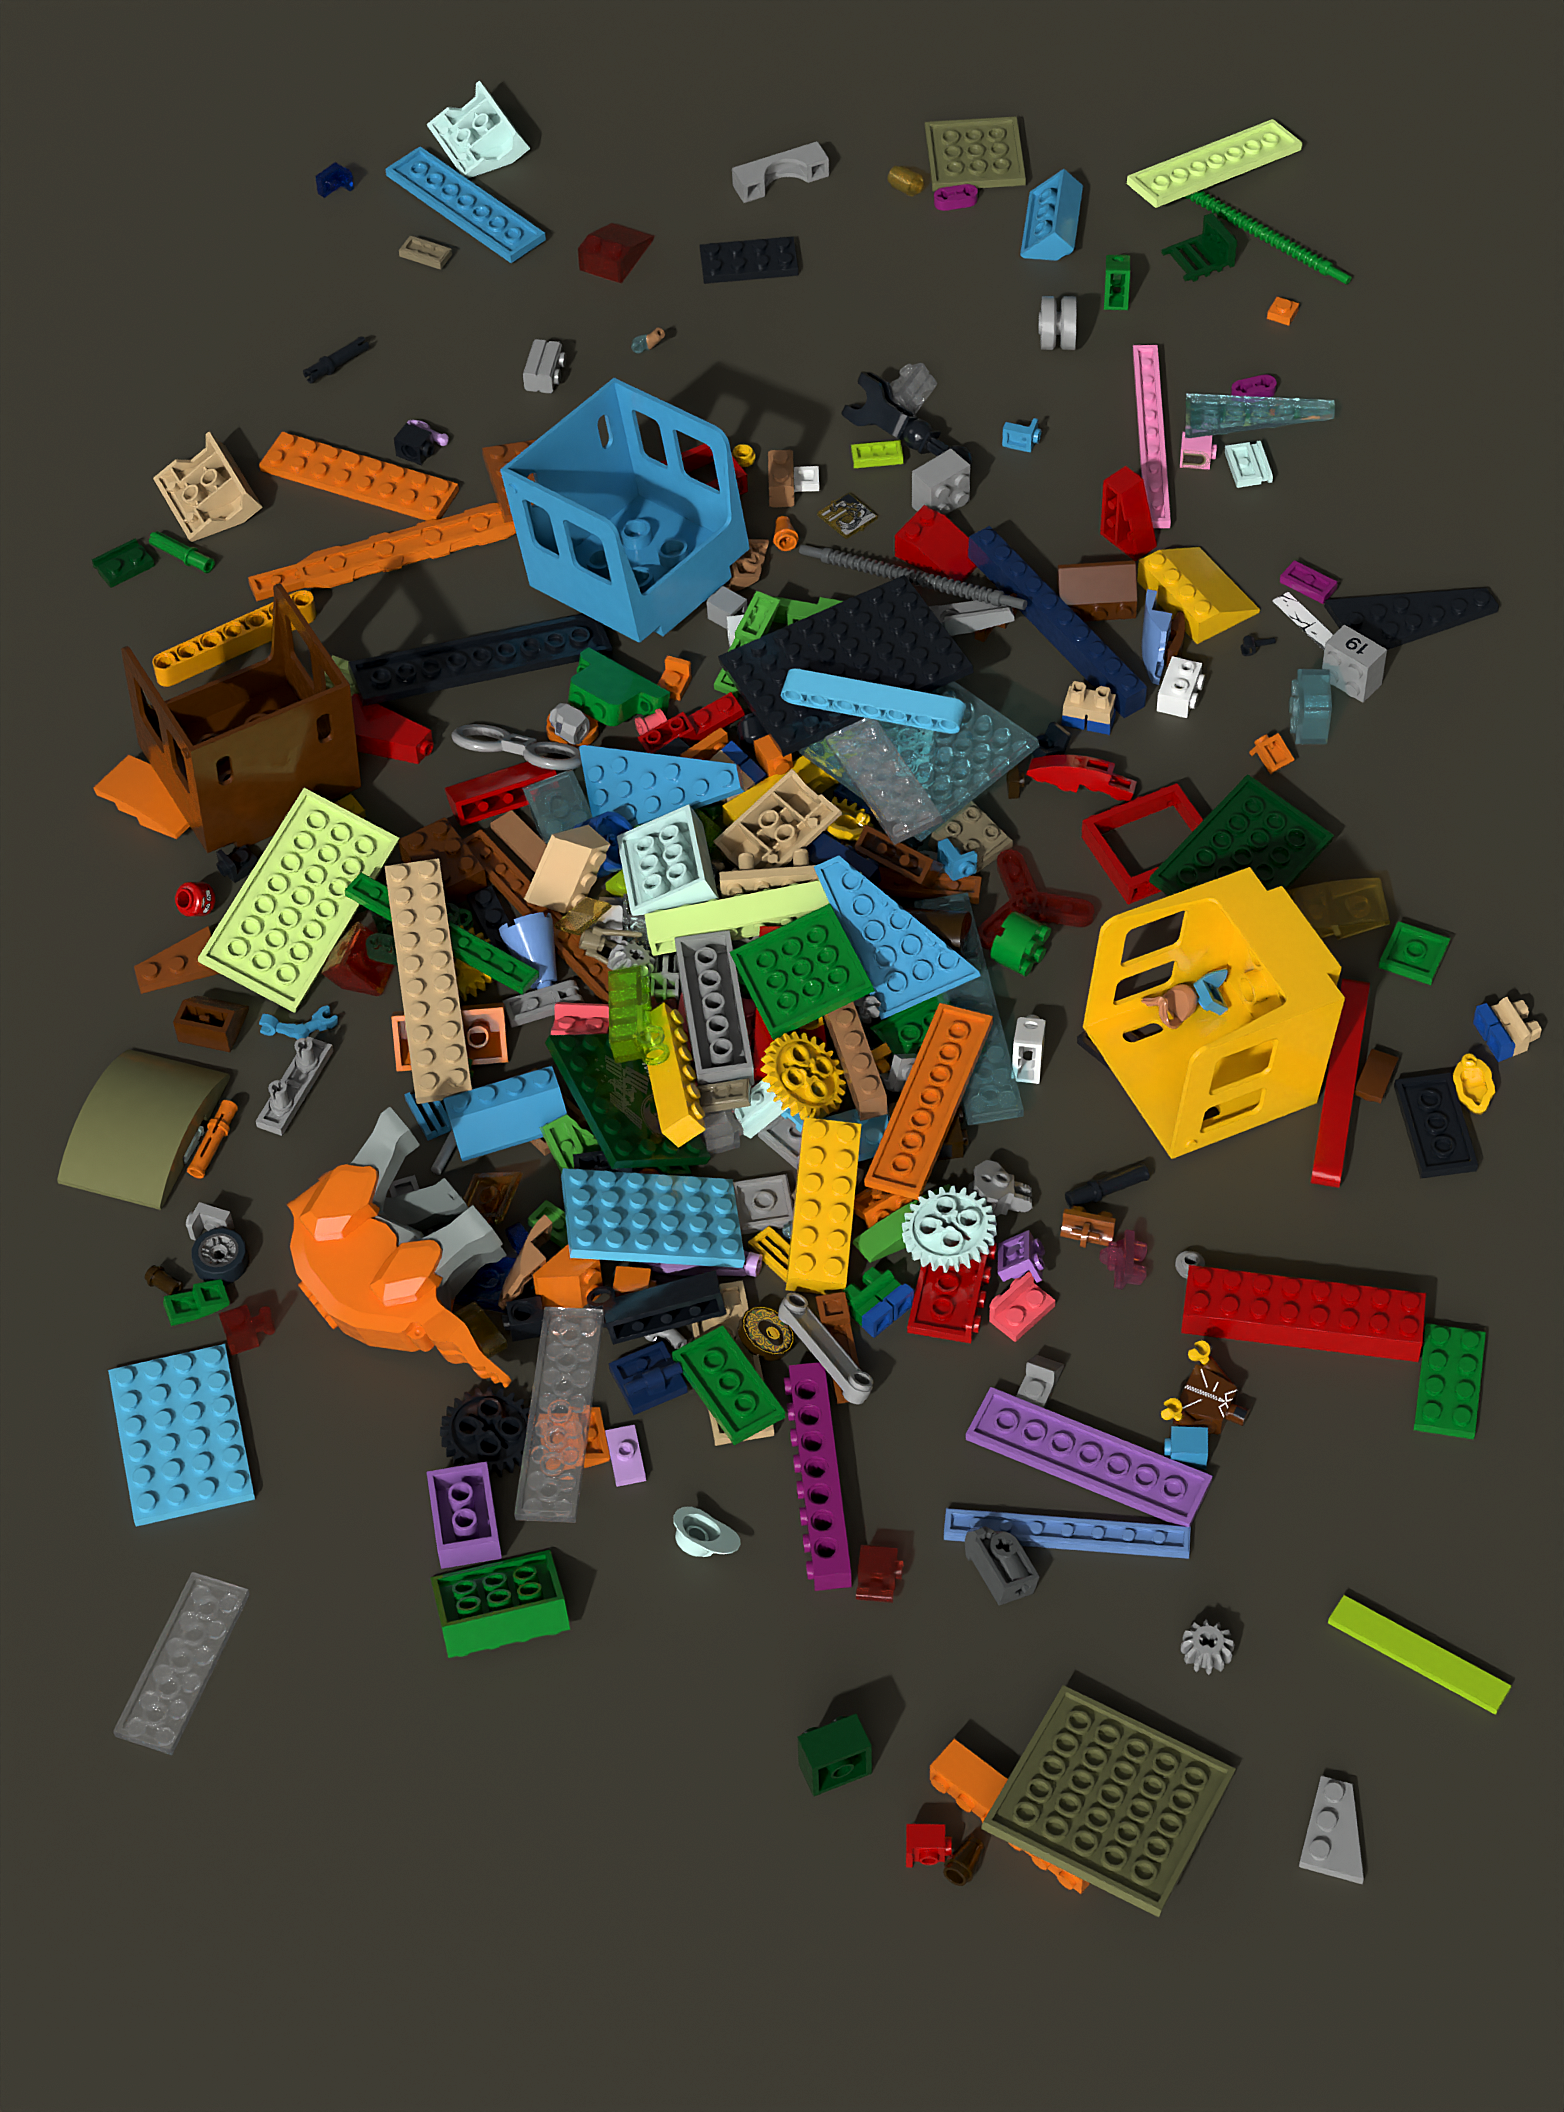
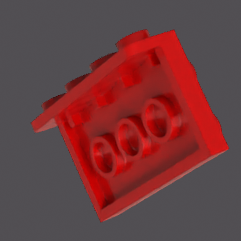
M996 1242L994 1245H988V1255L980 1253L981 1262L973 1259L970 1260L971 1268H967L964 1263L960 1264L959 1272H956L954 1266H949L947 1273H944L943 1266L939 1265L935 1271H932L931 1263L925 1267L921 1265L907 1325V1333L971 1343L973 1332L979 1333L981 1316L977 1314L978 1309H984L987 1291H983L984 1283H990L992 1267L988 1266L989 1259H995Z

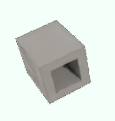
M722 586L707 600L708 619L727 629V616L745 614L747 599Z

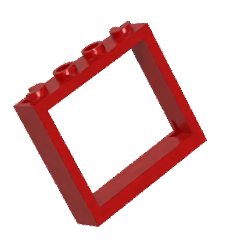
M1177 783L1168 787H1162L1148 795L1139 796L1128 803L1114 806L1100 814L1091 815L1082 821V839L1128 905L1161 892V890L1149 882L1150 876L1158 867L1130 877L1102 834L1171 806L1176 808L1193 832L1203 819Z

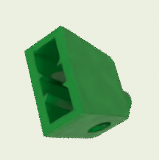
M1106 255L1104 310H1128L1130 256ZM1113 287L1121 288V292L1113 293Z

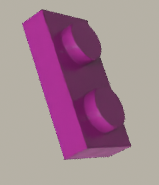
M1295 560L1280 575V583L1322 604L1337 589V581Z

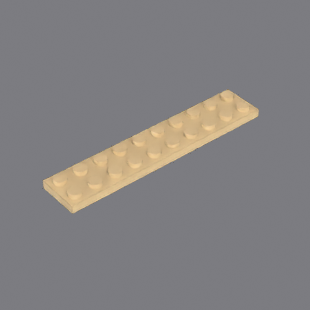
M438 858L385 866L417 1104L441 1101L443 1098L472 1090L441 867Z

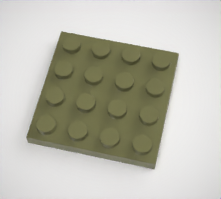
M1017 116L925 122L932 191L963 184H971L976 188L1014 187L1026 184Z

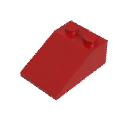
M925 505L895 534V557L929 574H934L935 577L940 575L941 578L947 577L948 580L952 578L954 581L959 580L962 583L977 568L968 558L969 538L945 515Z

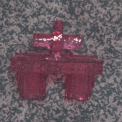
M1126 1229L1122 1240L1116 1243L1109 1242L1108 1247L1103 1248L1099 1253L1100 1261L1107 1265L1108 1270L1114 1271V1288L1122 1290L1127 1283L1141 1285L1146 1278V1268L1134 1264V1260L1142 1262L1147 1253V1243L1135 1240V1231Z

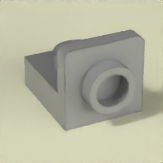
M199 1202L194 1212L191 1211L189 1213L186 1227L190 1238L196 1240L204 1228L207 1231L218 1228L233 1230L234 1223L230 1211Z

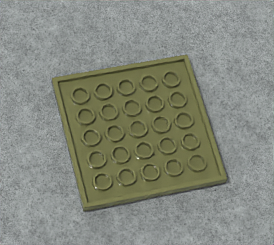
M1063 1685L984 1819L981 1829L1159 1917L1230 1784L1236 1769Z

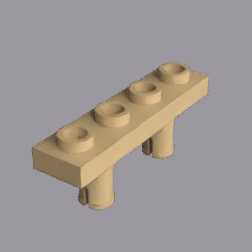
M801 848L793 851V867L755 870L754 855L745 852L738 856L739 871L719 872L721 898L761 892L764 889L787 887L794 883L803 884L819 879L814 869L816 865L810 866L808 851Z

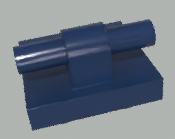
M663 1341L609 1363V1370L633 1415L688 1393L687 1385L681 1376V1373H683L682 1367L679 1362L674 1363Z

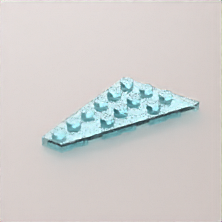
M1186 393L1185 438L1334 419L1335 403L1334 400Z

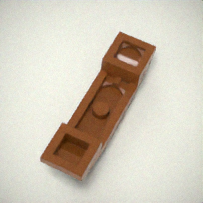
M845 1292L816 1296L819 1321L859 1367ZM831 1377L837 1404L849 1402L844 1398L841 1387Z

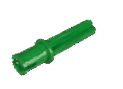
M158 531L150 534L149 543L182 560L186 566L192 565L207 574L212 571L215 564L214 559L199 553L197 548H189Z

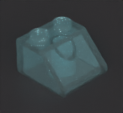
M572 769L522 788L539 836L545 844L549 842L552 834L573 829L575 825L593 818L587 800Z

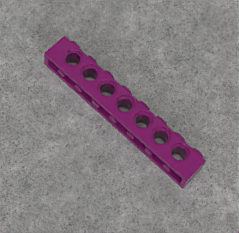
M820 1362L789 1365V1377H784L785 1395H791L792 1403H787L788 1420L795 1422V1428L790 1429L792 1447H798V1454L793 1455L795 1473L801 1472L802 1480L796 1481L798 1499H804L805 1507L799 1508L801 1526L807 1525L808 1534H803L804 1553L810 1552L811 1561H806L807 1579L814 1580L815 1591L852 1587L851 1567L826 1371ZM803 1396H812L809 1399L802 1398ZM808 1421L816 1422L814 1424H806ZM810 1447H817V1448H819V1449H818V1450H809L808 1448H810ZM814 1473L822 1474L819 1477L811 1476ZM818 1499L825 1500L824 1503H816L814 1501ZM820 1526H827V1527H829V1528L826 1529V1530H820V1529H818V1527H820ZM823 1553H831V1554H833V1555L830 1556V1557H823V1556H821V1554H823Z

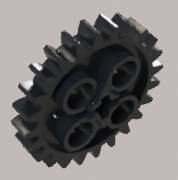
M491 1387L487 1388L486 1394H482L479 1388L475 1389V1396L464 1392V1401L455 1398L454 1407L447 1406V1416H442L440 1436L442 1437L441 1446L447 1447L446 1457L454 1456V1466L461 1463L469 1465L487 1462L489 1477L492 1471H496L497 1475L502 1477L503 1469L505 1468L510 1473H514V1463L523 1467L524 1457L530 1459L532 1449L536 1447L535 1438H537L538 1428H535L536 1417H531V1407L524 1408V1399L514 1402L515 1393L513 1392L507 1397L503 1396V1388H500L497 1394L492 1393ZM492 1412L494 1415L488 1416L483 1413ZM471 1430L473 1433L465 1434L462 1431ZM505 1431H514L515 1434H506ZM484 1449H492V1450H494V1452H493V1453H486V1452H484L483 1450H484Z

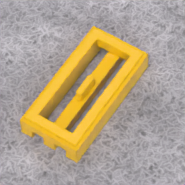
M768 1226L748 1241V1248L754 1253L762 1254V1261L786 1282L787 1270L784 1267L788 1268V1259L780 1250L767 1241L765 1237L768 1236L788 1256L790 1244L771 1226ZM769 1253H771L779 1262H777Z

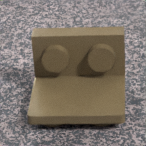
M970 800L933 829L928 846L936 852L938 851V841L948 838L952 845L960 850L961 855L975 851L978 855V863L1006 841L1007 835Z

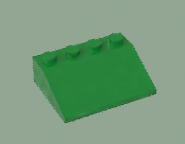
M550 1550L430 1577L448 1658L462 1657L472 1652L496 1649L502 1645L526 1642L531 1638L556 1635L561 1631L570 1630L565 1599Z

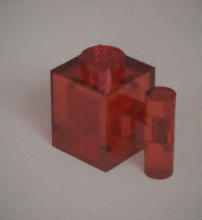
M247 1304L219 1313L231 1356L259 1347L256 1333L264 1331L267 1335L275 1333L276 1329L269 1307L264 1306L260 1308V1315L251 1317Z
M861 1545L856 1600L893 1603L896 1579H902L903 1561L898 1560V1548Z

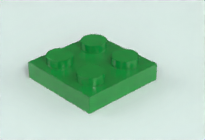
M1398 921L1379 961L1378 968L1431 985L1449 947L1450 938Z

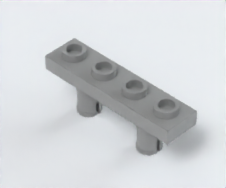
M308 1036L307 1038H300L295 1042L294 1046L297 1054L280 1081L275 1080L269 1084L268 1089L271 1097L256 1119L258 1128L281 1136L284 1134L332 1055V1044Z

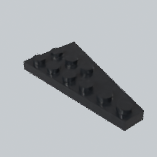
M1487 588L1330 599L1325 600L1324 607L1339 629L1346 625L1389 650L1497 613L1499 605Z

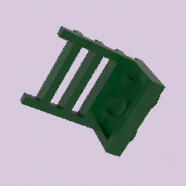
M1213 213L1204 215L1202 234L1161 249V253L1163 256L1170 254L1186 273L1183 275L1185 282L1189 280L1195 282L1198 281L1199 276L1204 275L1208 277L1210 272L1214 270L1221 272L1222 268L1227 265L1230 268L1234 267L1238 243L1236 237L1230 234L1223 222L1218 220ZM1194 244L1211 265L1208 266L1191 245ZM1180 249H1182L1185 252V254L1197 266L1198 270H1195L1192 267V265L1180 253Z

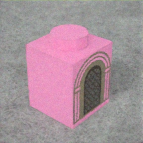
M1182 433L1180 468L1210 469V460L1216 459L1217 444H1212V434Z

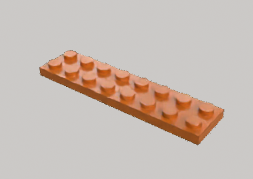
M281 432L259 464L260 471L425 521L441 519L459 492L458 483L286 432Z
M939 1003L864 1179L866 1187L918 1200V1197L922 1196L993 1025V1016Z

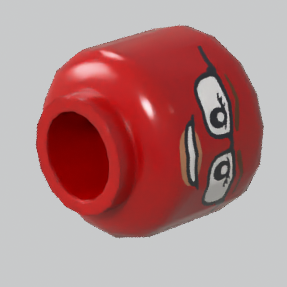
M185 882L177 889L175 903L179 912L187 917L206 916L214 909L215 893L213 888L205 882Z

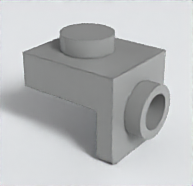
M894 1054L890 1072L879 1073L881 1081L887 1090L892 1092H901L903 1090L917 1054Z

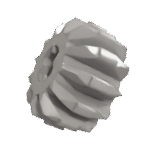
M623 940L610 952L607 967L612 970V976H617L620 979L619 983L624 981L629 987L633 984L640 986L651 977L656 960L651 957L652 951L645 950L643 944L639 946L634 940L631 942Z
M1206 1619L1202 1627L1194 1622L1191 1625V1631L1186 1630L1184 1632V1642L1181 1643L1180 1650L1182 1654H1185L1184 1661L1186 1664L1194 1663L1195 1672L1199 1671L1201 1667L1206 1668L1205 1671L1208 1675L1212 1672V1667L1221 1672L1224 1669V1663L1229 1664L1231 1662L1234 1642L1230 1640L1231 1633L1229 1630L1220 1631V1622L1214 1626H1209V1622Z

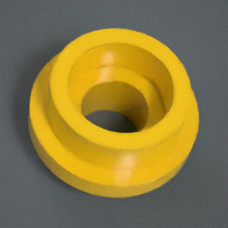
M737 445L731 453L741 467H748L755 462V452L749 445Z

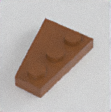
M209 926L134 966L141 994L220 974L198 962L199 955L211 938Z

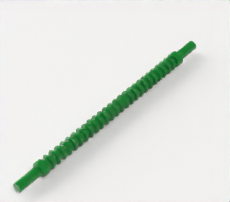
M1197 191L1185 196L1191 202H1196L1197 205L1201 204L1202 208L1206 207L1207 211L1211 210L1213 214L1217 213L1218 217L1222 216V219H1227L1229 223L1233 222L1234 226L1238 225V228H1243L1245 232L1249 231L1250 235L1254 234L1261 241L1265 240L1266 244L1270 243L1277 250L1281 249V252H1286L1288 256L1292 255L1293 259L1297 258L1299 262L1303 261L1304 265L1308 264V267H1313L1315 271L1319 270L1320 274L1324 276L1329 275L1346 285L1350 283L1352 277L1333 267L1332 262L1324 260L1323 257L1318 258V255H1313L1312 251L1307 252L1306 248L1302 249V246L1296 245V242L1291 243V240L1286 239L1285 236L1280 237L1279 233L1275 234V231L1270 230L1269 227L1264 228V225H1259L1258 221L1253 222L1252 218L1248 219V216H1243L1242 212L1237 213L1236 209L1232 210L1231 206L1227 207L1220 200L1216 201L1215 197L1211 198L1204 191Z

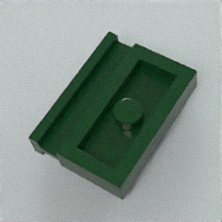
M136 538L92 559L93 567L98 570L99 575L110 588L155 567L152 557L142 545L138 544Z

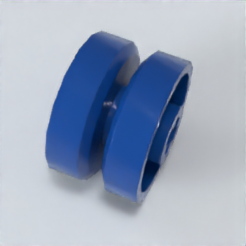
M607 811L574 826V828L589 825L610 843L606 859L596 875L598 879L623 869L617 836L633 829L625 817L617 812Z

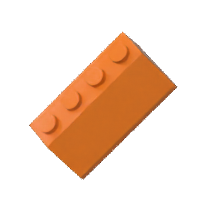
M504 1003L460 1006L467 1057L473 1060L471 1065L508 1062ZM396 1011L391 1016L396 1071H410L412 1068L404 1011Z

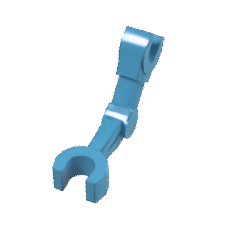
M328 1005L318 1009L312 1015L311 1021L298 1025L281 1023L272 1015L262 1014L259 1025H262L260 1033L271 1036L277 1032L298 1040L300 1038H307L310 1033L317 1029L324 1031L334 1028L338 1024V1017L334 1015L331 1018H324L330 1015V1007Z

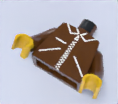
M1202 1340L1196 1342L1195 1347L1199 1349V1352L1193 1348L1189 1350L1188 1357L1192 1361L1200 1360L1201 1363L1200 1365H1195L1179 1400L1170 1398L1164 1402V1405L1168 1408L1161 1411L1162 1418L1164 1420L1173 1418V1424L1179 1427L1208 1428V1434L1216 1435L1222 1433L1227 1420L1244 1426L1249 1409L1235 1404L1238 1388L1213 1357L1209 1356V1344Z

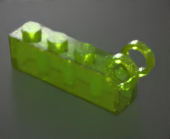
M641 965L608 971L609 1042L615 1063L642 1059L647 1065H658L665 1062L670 1052L668 1046L662 1043L665 1038L664 1031L661 1027L652 1025L651 1014L648 1011L652 1009L651 998L648 993L651 992L649 976L643 975ZM651 1032L658 1033L659 1036L653 1040ZM660 1049L664 1051L657 1058L646 1057L653 1050Z

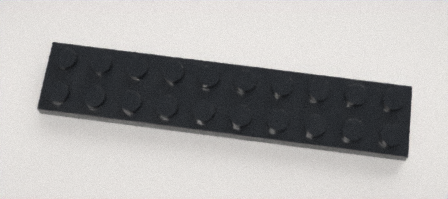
M585 614L355 660L348 662V669L362 705L367 706L579 662L580 653L588 647L604 656L612 655V646L602 624Z

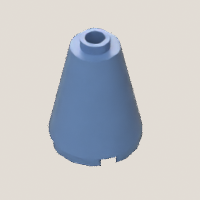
M543 912L516 918L514 919L515 925L509 928L507 923L499 928L500 936L511 955L539 971V978L532 984L531 988L538 990L553 985L557 981L551 913H548L546 917Z

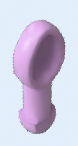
M409 420L407 422L432 432L433 441L437 442L438 445L446 446L448 444L449 437L444 433L441 434L430 429L427 423L420 420Z

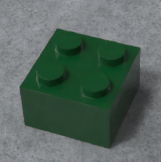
M857 1714L837 1717L831 1724L820 1728H809L800 1736H797L799 1766L813 1797L872 1774V1745Z

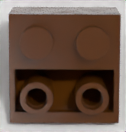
M197 995L183 1000L173 1021L178 1042L231 1052L249 1011V1006Z

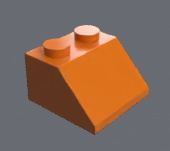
M568 1244L533 1274L536 1296H541L543 1309L583 1308L588 1304L587 1295L589 1292L603 1286L600 1260L570 1258ZM601 1294L597 1295L593 1299V1301H595Z

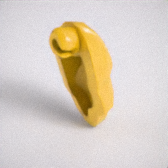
M841 811L842 814L827 827L828 832L837 839L858 840L865 825L870 823L871 817L865 812H859L857 817L850 813Z
M1465 1054L1453 1073L1456 1093L1459 1101L1466 1105L1472 1113L1481 1115L1487 1111L1490 1101L1495 1094L1492 1072L1487 1064L1476 1058L1474 1054Z

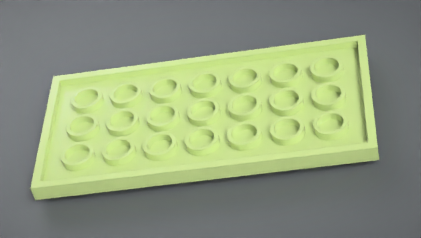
M304 788L198 957V962L296 1013L361 905L346 897L344 890L361 872L376 880L397 846L399 837Z

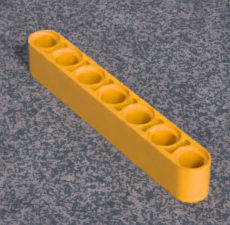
M300 590L289 595L308 624L313 622L317 614L312 593ZM273 602L157 654L152 661L157 682L164 687L175 685L272 641ZM291 623L292 631L296 630L294 625Z

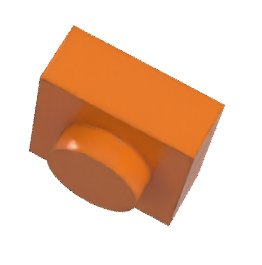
M1276 297L1268 310L1267 319L1290 326L1299 311V303Z

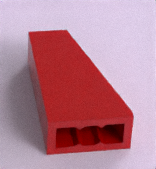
M353 694L351 698L358 752L419 764L425 756L431 754L434 744L430 729L379 704L363 706L359 695Z

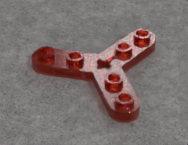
M1005 850L997 857V871L1010 900L978 927L977 941L981 947L991 950L996 935L1001 936L1005 928L1001 927L1003 922L1013 911L1022 913L1034 920L1073 927H1086L1094 920V907L1089 901L1038 892L1021 853L1015 850ZM1023 896L1029 904H1032L1030 907L1023 904Z

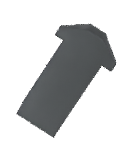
M986 1526L974 1527L967 1532L965 1537L966 1558L968 1561H973L999 1606L1034 1593L1039 1575L1020 1543L1012 1534L1005 1531H994Z

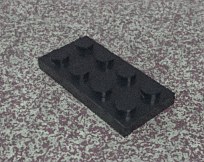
M793 236L699 244L704 284L798 276Z
M1451 1073L1395 1080L1394 1089L1420 1179L1476 1172L1478 1162Z

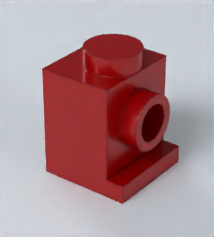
M906 1824V1867H913V1861L924 1865H934L938 1862H945V1856L952 1855V1836H945V1824Z

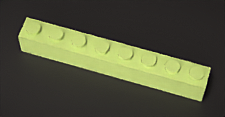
M817 879L813 882L794 883L787 887L764 889L761 892L751 894H738L734 897L720 900L712 899L694 905L686 904L679 908L656 910L644 915L652 955L656 956L676 952V937L730 930L731 941L759 936L760 926H784L830 903L820 880Z

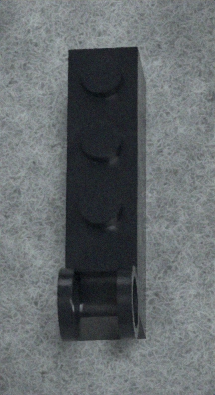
M716 1270L616 1297L614 1289L609 1286L597 1287L587 1295L588 1306L594 1310L592 1317L595 1325L602 1328L607 1327L613 1345L727 1314ZM607 1293L611 1295L603 1303L593 1302V1299L599 1294ZM604 1312L605 1320L598 1319L599 1315Z

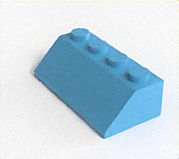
M1062 169L1030 191L1020 253L1023 258L1057 261L1061 257L1069 255L1075 248L1083 185L1065 169Z
M552 1066L443 1098L462 1162L542 1138L543 1135L539 1127L567 1114Z

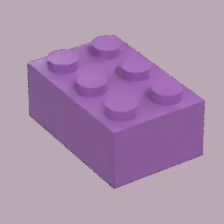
M487 1462L427 1471L441 1569L502 1559Z

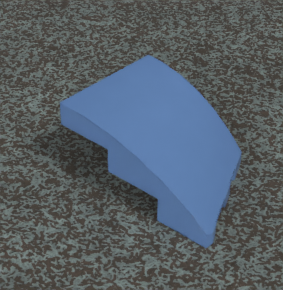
M1147 589L1141 644L1142 657L1152 684L1159 685L1164 669L1165 650L1171 632L1172 613L1157 611V591Z

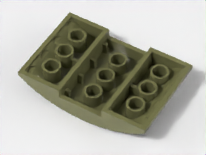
M131 1049L126 1050L107 1067L88 1095L70 1134L57 1178L58 1184L161 1210L184 1167L182 1158L202 1120H209L231 1078L230 1074Z

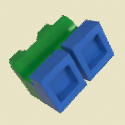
M871 1267L862 1277L863 1283L867 1286L865 1289L861 1290L855 1284H850L843 1292H845L847 1304L850 1307V1316L875 1338L890 1326L893 1320L896 1321L912 1308L914 1289L906 1283L901 1285L895 1280L894 1275L889 1269L882 1273L878 1269Z

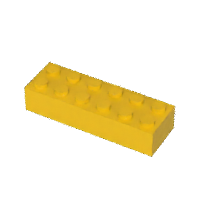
M804 1117L801 1130L785 1290L827 1295L843 1292L846 1288L861 1124Z

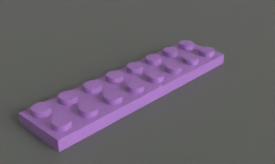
M990 1387L966 1432L967 1441L1177 1526L1190 1527L1213 1479L1212 1475Z

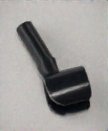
M1247 635L1242 640L1243 644L1240 646L1241 653L1244 656H1251L1255 654L1256 647L1275 644V638L1255 640L1253 636Z

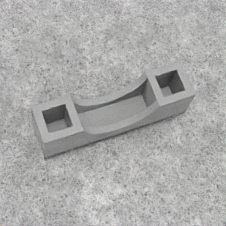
M813 142L733 167V187L743 203L765 197L767 186L778 178L796 177L809 183L828 177L829 158L819 143Z

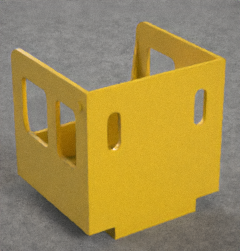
M1248 867L1115 915L1107 920L1099 933L1083 1028L1170 1158L1173 1159L1317 1103L1345 997L1337 988L1342 967L1283 886L1267 891L1252 869ZM1185 910L1180 937L1177 942L1121 963L1125 938L1130 930ZM1174 961L1171 978L1166 983L1114 1001L1116 986L1121 980ZM1215 970H1228L1226 979L1218 988L1228 1007V1010L1222 1015H1218L1210 1010H1204L1199 1002H1197L1194 1013L1182 1022L1177 1029H1171L1162 1022L1159 1016V1006L1149 1007L1141 1002L1143 998L1163 996L1169 989L1180 984L1191 987L1197 993L1193 984L1202 976ZM1167 1011L1169 1019H1173L1172 1015ZM1153 1023L1160 1025L1163 1029L1160 1033L1136 1042H1128L1123 1038L1126 1032ZM1216 1107L1220 1113L1217 1116L1203 1121L1204 1114L1209 1108Z

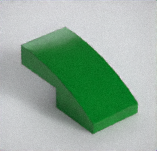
M222 1279L193 1284L192 1291L164 1296L163 1300L171 1326L203 1318L229 1306L230 1303Z

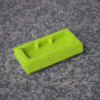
M900 440L851 445L854 468L903 464Z

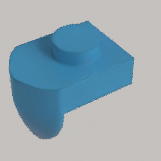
M1227 969L1209 972L1193 984L1199 995L1198 1002L1204 1010H1210L1218 1015H1222L1228 1010L1218 989L1227 977Z

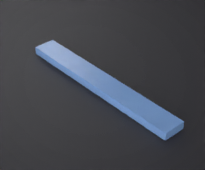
M946 1508L944 1540L965 1542V1537L969 1530L974 1527L986 1526L994 1531H1005L1012 1534L1021 1546L1189 1559L1191 1526Z

